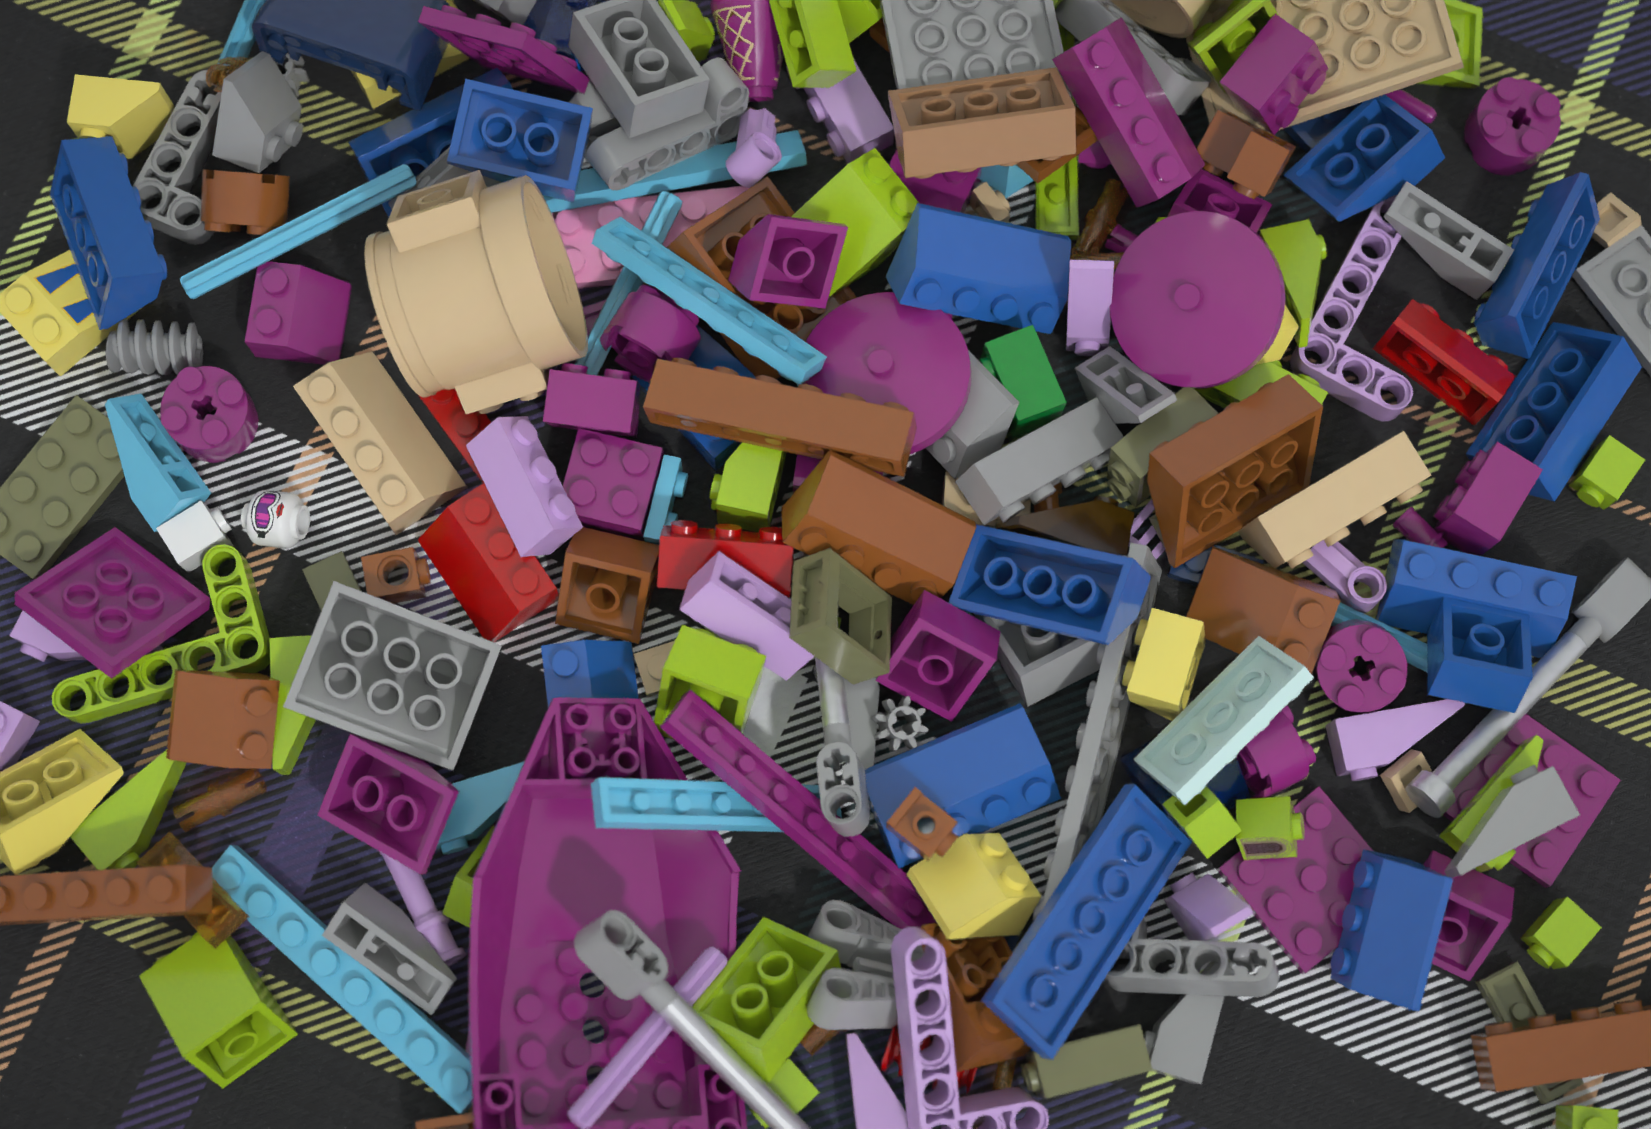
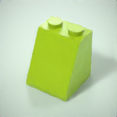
M876 148L847 164L791 216L794 218L840 223L848 226L828 299L881 265L899 246L917 203H919Z
M216 922L196 932L189 941L171 954L158 959L151 968L139 976L181 1055L221 1088L229 1085L298 1035L294 1026L239 945Z

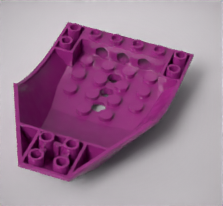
M552 699L473 877L469 948V1041L474 1129H581L569 1119L568 1111L590 1086L586 1078L588 1067L597 1065L605 1069L654 1011L641 995L631 1000H624L616 996L605 984L603 993L597 998H589L582 993L580 989L581 977L586 973L593 972L576 953L574 939L579 930L608 911L616 910L624 913L664 954L668 964L665 980L672 988L706 949L710 947L717 948L727 958V962L736 952L738 880L741 870L718 831L595 827L591 783L597 778L688 781L641 699ZM595 1020L601 1024L604 1030V1038L601 1043H592L585 1038L583 1034L585 1021ZM672 1029L593 1125L587 1129H747L745 1102Z

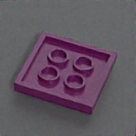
M443 5L441 10L423 6L418 23L482 67L491 70L498 68L502 73L585 94L590 78L576 69L578 63L566 56L556 54V46L546 41L535 39L536 32L531 28L518 23H511L510 28L503 27L496 19L483 14H477L475 19L468 18L467 14L448 5Z
M114 527L16 591L15 605L112 679L208 611L210 597Z
M1525 714L1452 791L1456 800L1443 816L1453 821L1524 740L1538 735L1544 741L1537 770L1540 772L1552 766L1555 768L1580 814L1514 848L1516 853L1509 862L1547 888L1553 884L1621 780Z
M1320 787L1315 788L1293 806L1295 813H1302L1305 831L1304 840H1297V857L1243 860L1241 851H1238L1216 869L1237 896L1250 906L1255 918L1301 974L1307 973L1338 947L1343 930V911L1350 903L1354 887L1353 872L1355 866L1361 860L1363 849L1373 851Z

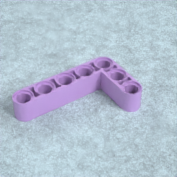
M1397 195L1374 205L1366 217L1312 317L1307 346L1299 348L1297 345L1290 360L1291 369L1295 375L1304 374L1315 379L1320 384V388L1327 391L1329 395L1379 421H1390L1402 412L1412 399V386L1403 375L1344 345V342L1401 238V235L1390 223L1385 222L1380 213L1387 212ZM1361 247H1370L1375 250L1378 259L1368 258L1364 255ZM1343 281H1350L1356 284L1359 293L1353 294L1348 292L1343 286ZM1330 315L1335 317L1339 321L1341 328H1330L1326 325L1323 316ZM1311 350L1319 354L1322 364L1309 362L1305 357L1304 351ZM1349 370L1354 372L1358 376L1360 384L1353 385L1348 383L1344 379L1342 371ZM1380 390H1387L1393 393L1397 399V405L1387 404L1382 399Z
M907 927L899 931L892 941L891 956L908 1129H932L938 1124H942L941 1129H972L974 1121L985 1115V1119L977 1129H1046L1049 1120L1047 1110L1026 1090L1019 1087L958 1098L944 949L938 941L918 927ZM925 944L923 956L919 960L912 962L910 960L912 951L918 945ZM929 989L927 1001L922 1005L915 1006L917 995L921 991ZM934 1034L931 1045L927 1049L919 1050L921 1041L926 1036ZM938 1079L936 1088L931 1093L923 1095L925 1086L930 1081ZM1027 1107L1025 1116L1021 1120L1015 1121L1017 1113L1022 1108Z

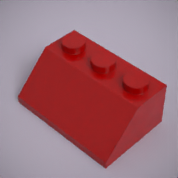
M1414 299L1409 302L1373 348V350L1472 425H1475L1500 401L1515 378V375L1508 371L1504 361L1494 355L1484 353L1474 345V341L1467 333L1459 329H1452L1440 320V316L1435 309L1424 303L1419 304Z
M485 483L450 504L418 539V542L482 637L488 641L496 642L559 600V592L537 558L535 556H520Z
M687 520L672 521L671 526L663 525L659 543L658 588L686 590L688 580L714 555L721 552L784 596L790 597L794 548L783 543L782 528L762 527L759 529V532L742 531V527L739 525L717 524L715 529L697 528L698 524L696 522Z

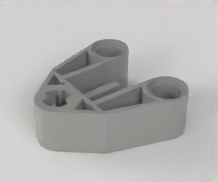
M841 900L827 901L823 905L808 937L838 950L840 963L853 967V970L832 968L822 975L806 1008L807 1014L813 1023L828 1030L892 1028L898 1025L891 945L895 935L902 929ZM918 945L912 951L910 959L912 962L919 960L923 956L921 945ZM929 989L921 991L917 995L915 1006L922 1005L927 1001Z

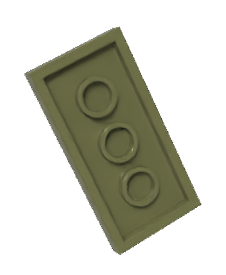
M78 395L72 399L0 487V555L34 580L51 568L124 477L109 418Z

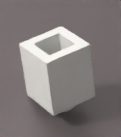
M202 500L156 528L177 563L188 573L203 564V558L210 548L221 544L233 546L226 535L232 528L218 507L211 511Z

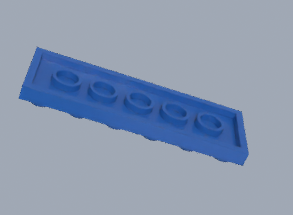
M1124 784L982 999V1002L1041 1058L1053 1060L1192 843L1135 784Z

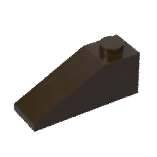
M1096 496L1090 502L1009 518L1006 522L999 519L996 520L995 529L1126 556L1135 512L1118 507L1119 501L1116 499Z

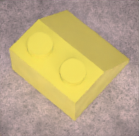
M75 74L67 123L78 139L113 136L118 152L124 153L127 159H132L158 140L175 107L162 85L157 82Z
M1152 608L1149 619H1141L1138 625L1134 644L1140 645L1136 661L1128 660L1123 674L1122 685L1128 687L1129 701L1173 721L1187 707L1206 644L1204 622Z
M1000 833L963 834L957 838L942 858L935 853L929 861L925 859L912 866L907 873V876L947 939L1019 935L1042 897Z

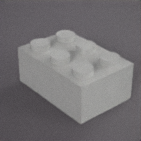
M609 0L573 12L569 47L629 138L703 112L710 79L656 0Z

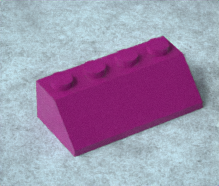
M1122 17L1052 59L1137 208L1165 196L1190 180L1205 166L1204 161Z

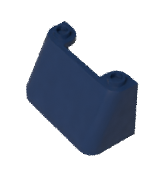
M266 0L255 17L252 30L260 52L269 53L274 62L282 64L288 52L290 58L299 61L302 54L375 78L379 89L386 91L388 85H390L402 94L399 100L401 105L420 111L448 43L418 23L423 6L441 10L443 5L449 6V4L445 0Z

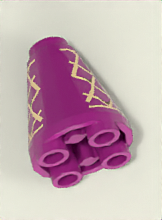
M711 0V11L727 63L749 89L748 102L772 100L773 90L778 85L784 53L769 0Z

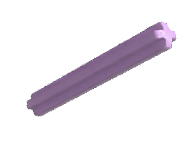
M715 947L706 949L673 989L692 1006L727 965V958ZM655 1010L568 1111L569 1119L579 1128L587 1129L593 1125L673 1029Z

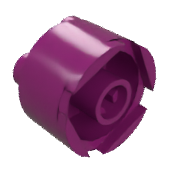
M1507 77L1492 86L1474 108L1464 128L1465 143L1467 144L1468 142L1473 153L1472 158L1483 169L1503 176L1514 175L1517 172L1533 167L1558 136L1561 125V104L1557 96L1549 93L1542 86L1524 79Z
M640 285L636 292H631L626 296L602 333L600 342L605 351L611 346L618 353L614 361L622 368L650 383L657 359L671 361L673 358H683L689 360L701 340L700 333L696 328L699 318L690 310L680 306L676 308L663 300L661 295L653 288Z
M212 366L186 367L178 373L177 377L168 385L163 394L160 409L162 425L176 443L187 454L197 460L209 463L225 461L226 458L246 450L256 435L258 415L252 398L232 374L221 368ZM213 410H216V413L214 415L207 414L211 413Z
M1352 619L1338 623L1329 629L1314 666V671L1323 691L1335 704L1347 711L1370 712L1385 707L1403 690L1407 676V660L1399 642L1385 628L1370 621ZM1357 656H1361L1364 661L1371 660V663L1366 665L1367 672L1361 675L1355 670L1349 672V669L1355 666L1353 659Z
M1287 705L1270 721L1264 730L1258 732L1238 752L1234 760L1224 766L1233 782L1241 791L1250 788L1256 794L1250 799L1269 798L1305 779L1309 773V765L1316 762L1312 746L1305 739H1301L1292 724L1294 718Z

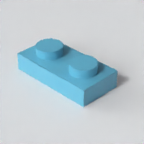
M665 454L663 456L643 536L645 542L659 545L663 525L671 526L672 521L678 520V514L672 513L675 497L683 498L688 479V473L682 472L681 458Z

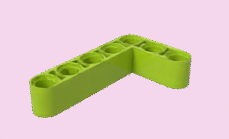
M226 544L210 548L203 558V571L220 633L144 655L112 679L100 669L67 678L54 688L52 704L55 710L62 716L83 724L170 699L173 695L175 670L198 671V661L206 653L215 654L214 666L208 671L256 673L265 669L270 663V637L248 561L234 547ZM227 559L236 560L235 570L226 577L218 576V569L222 562ZM241 599L247 601L246 611L237 618L229 617V609L233 602ZM249 640H257L258 650L256 654L249 659H241V646ZM171 665L172 676L170 680L163 685H156L155 675L157 671L163 666ZM128 678L129 689L126 694L120 698H114L112 692L114 684L120 679ZM84 691L86 694L85 704L80 709L71 711V698L75 693Z

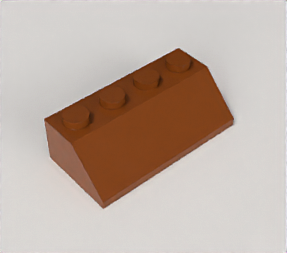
M829 450L782 507L783 543L808 555L831 548L882 590L913 605L924 590L940 599L949 591L956 581L976 530L975 521L832 450Z

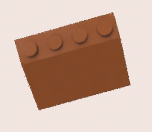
M767 176L683 231L666 248L806 342L812 330L828 313L845 302L857 298L849 286L829 298L826 308L749 300L728 281L739 240L767 214L787 217L795 214ZM720 333L740 362L755 377L764 375L776 380L781 377L778 370L760 358L750 355L737 342Z
M1289 374L1274 383L1264 384L1251 396L1240 402L1229 404L1221 413L1205 422H1197L1186 433L1170 442L1160 443L1150 452L1147 482L1168 561L1173 568L1180 566L1231 536L1258 516L1309 487L1323 406Z

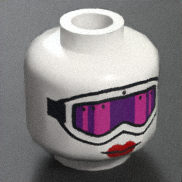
M262 490L253 496L250 503L244 505L241 513V524L244 529H247V534L253 543L259 546L288 549L295 546L299 540L304 539L307 535L310 525V512L308 507L303 504L301 498L294 493Z

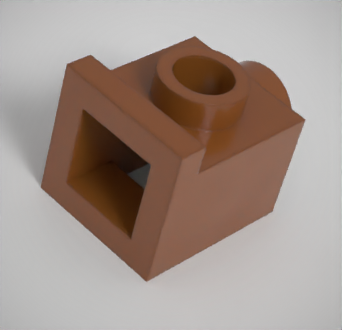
M914 787L886 823L887 830L926 861H929L935 853L942 858L959 837L953 832L958 822L924 796L916 787ZM921 818H929L933 821L934 830L931 833L925 834L919 831L917 822Z

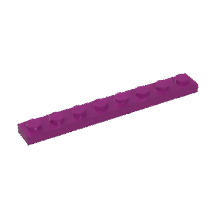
M691 689L680 698L660 728L894 926L900 929L907 927L920 928L922 925L936 923L935 918L902 869H898L895 863L861 834L843 836L837 833L823 815L821 800Z

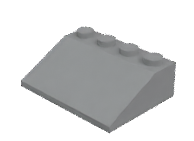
M334 581L283 707L453 771L502 646Z

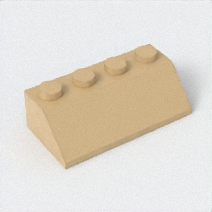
M373 351L329 362L293 386L395 535H398L468 488Z
M1403 431L1258 516L1238 532L1242 539L1274 569L1285 562L1292 569L1314 556L1310 548L1322 540L1329 547L1350 535L1351 533L1346 527L1349 524L1360 519L1365 526L1387 513L1383 504L1396 497L1399 503L1402 504L1422 492L1423 489L1419 483L1432 475Z

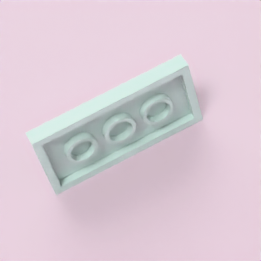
M1258 636L1133 760L1144 772L1186 805L1205 788L1206 784L1226 764L1234 760L1238 752L1258 732L1264 730L1270 721L1291 700L1295 699L1314 677L1304 665Z

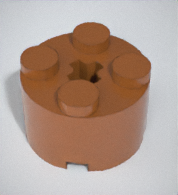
M203 169L201 221L205 222L204 230L241 232V225H247V234L264 235L288 223L290 176Z

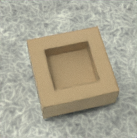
M987 182L972 190L970 206L977 216L1006 223L1009 222L1011 208L1007 199L999 190L994 192Z
M1610 192L1597 203L1600 221L1594 230L1592 238L1603 247L1608 248L1642 225L1640 215Z
M675 641L634 654L647 698L659 694L663 667Z
M1409 750L1380 775L1398 809L1408 813L1417 806L1408 796L1406 786L1422 770L1432 773L1429 764L1420 751Z

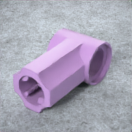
M749 108L740 117L736 150L726 160V168L732 178L740 185L748 188L760 181L782 158L780 148L775 142L777 131L774 125L775 116L765 108L761 110Z
M1324 540L1311 548L1314 556L1302 562L1331 589L1337 591L1341 603L1359 612L1367 613L1372 610L1386 592L1387 583L1381 571L1374 567L1365 566L1339 542L1327 547ZM1362 582L1368 585L1372 591V598H1362L1354 590V583Z

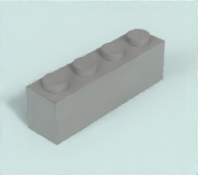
M1096 397L974 463L955 482L983 525L998 517L1003 522H1006L1009 518L1016 516L1025 509L1022 503L1031 499L1033 504L1036 505L1056 491L1054 488L1056 484L1061 482L1064 488L1081 479L1086 474L1084 469L1091 465L1094 471L1108 464L1111 447L1124 436Z

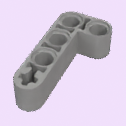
M1062 0L1055 9L1057 21L1080 42L1122 17L1177 115L1187 114L1211 83V78L1203 69L1188 59L1174 58L1111 0Z
M723 58L711 59L702 66V69L710 79L702 113L629 138L623 128L620 127L600 136L590 144L586 152V159L611 190L618 191L711 147L727 142L738 134L740 117L747 111L749 89Z
M212 70L200 71L190 79L133 186L137 187L140 194V210L144 220H149L152 228L194 245L208 241L214 231L204 230L205 222L201 221V200L189 193L214 147L224 79L219 73ZM191 127H200L197 134L189 137L184 136ZM181 162L180 167L176 171L165 172L171 163ZM158 197L162 198L161 203L157 207L146 209V205L150 200ZM191 214H200L196 223L188 226L183 225L184 220Z
M1144 918L1117 958V960L1122 958L1130 959L1129 965L1126 969L1119 972L1109 971L1105 977L1110 987L1121 992L1244 997L1266 996L1274 991L1279 982V972L1273 955L1262 944L1254 942L1147 939V925ZM1164 960L1175 961L1174 967L1169 972L1162 974L1155 972V968L1160 962ZM1215 961L1221 964L1218 971L1212 975L1200 974V969L1208 962ZM1236 963L1237 966L1232 968L1231 964ZM1260 964L1263 966L1258 968L1257 975L1249 974L1254 972L1255 965Z

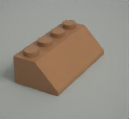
M1057 67L888 91L898 158L905 178L915 177L924 179L938 173L952 171L972 172L980 167L994 165L1014 166L1022 161L1036 159L1056 160L1064 155L1076 154L1075 106Z

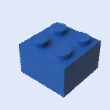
M1443 597L1427 631L1428 695L1515 713L1533 678L1529 615Z

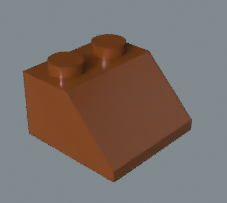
M586 527L581 528L573 535L565 552L555 624L639 644L656 583L659 545Z
M175 670L166 758L224 768L271 769L280 680L261 673Z

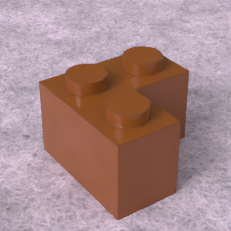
M1220 108L1215 113L1197 151L1205 163L1203 169L1219 177H1222L1224 171L1229 173L1227 178L1235 181L1232 188L1251 199H1255L1256 196L1262 195L1266 197L1272 192L1296 146Z

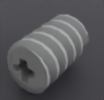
M123 319L119 322L117 330L111 331L108 335L106 343L107 365L111 372H118L123 368L127 373H135L140 368L144 374H152L157 369L161 375H169L173 370L178 375L186 367H200L203 365L202 339L198 335L196 324L193 322L188 324L186 334H181L179 323L176 321L171 323L169 332L164 333L161 321L156 320L152 331L147 332L144 320L139 319L134 331H130L127 319Z

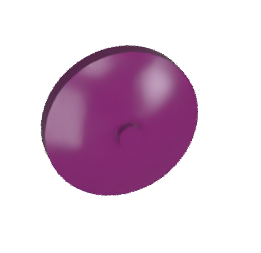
M1192 211L1172 215L1158 221L1143 231L1131 243L1120 259L1113 277L1112 304L1110 305L1112 326L1126 355L1136 366L1151 377L1185 388L1218 386L1230 382L1249 371L1262 359L1273 344L1279 332L1285 309L1283 275L1279 263L1268 244L1245 224L1231 217L1207 211Z
M894 292L867 294L847 301L828 313L816 325L806 340V343L827 356L822 369L803 384L815 386L821 389L823 393L840 396L842 393L855 394L864 398L868 403L883 405L885 402H895L904 405L909 411L914 412L917 426L910 454L930 446L949 431L958 420L968 400L972 369L967 345L956 324L941 309L927 310L899 304Z

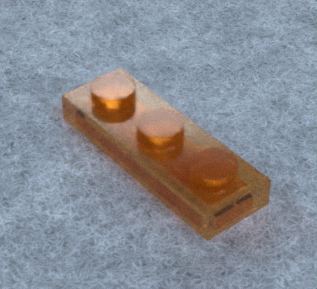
M170 831L136 862L140 868L175 865L204 867ZM213 876L212 914L183 915L215 949L250 917Z

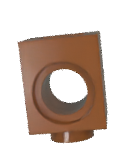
M413 547L361 557L367 594L392 604L426 598L424 585L431 583L428 562L426 558L420 559ZM400 567L408 569L409 574L404 583L396 586L388 584V576L391 571Z

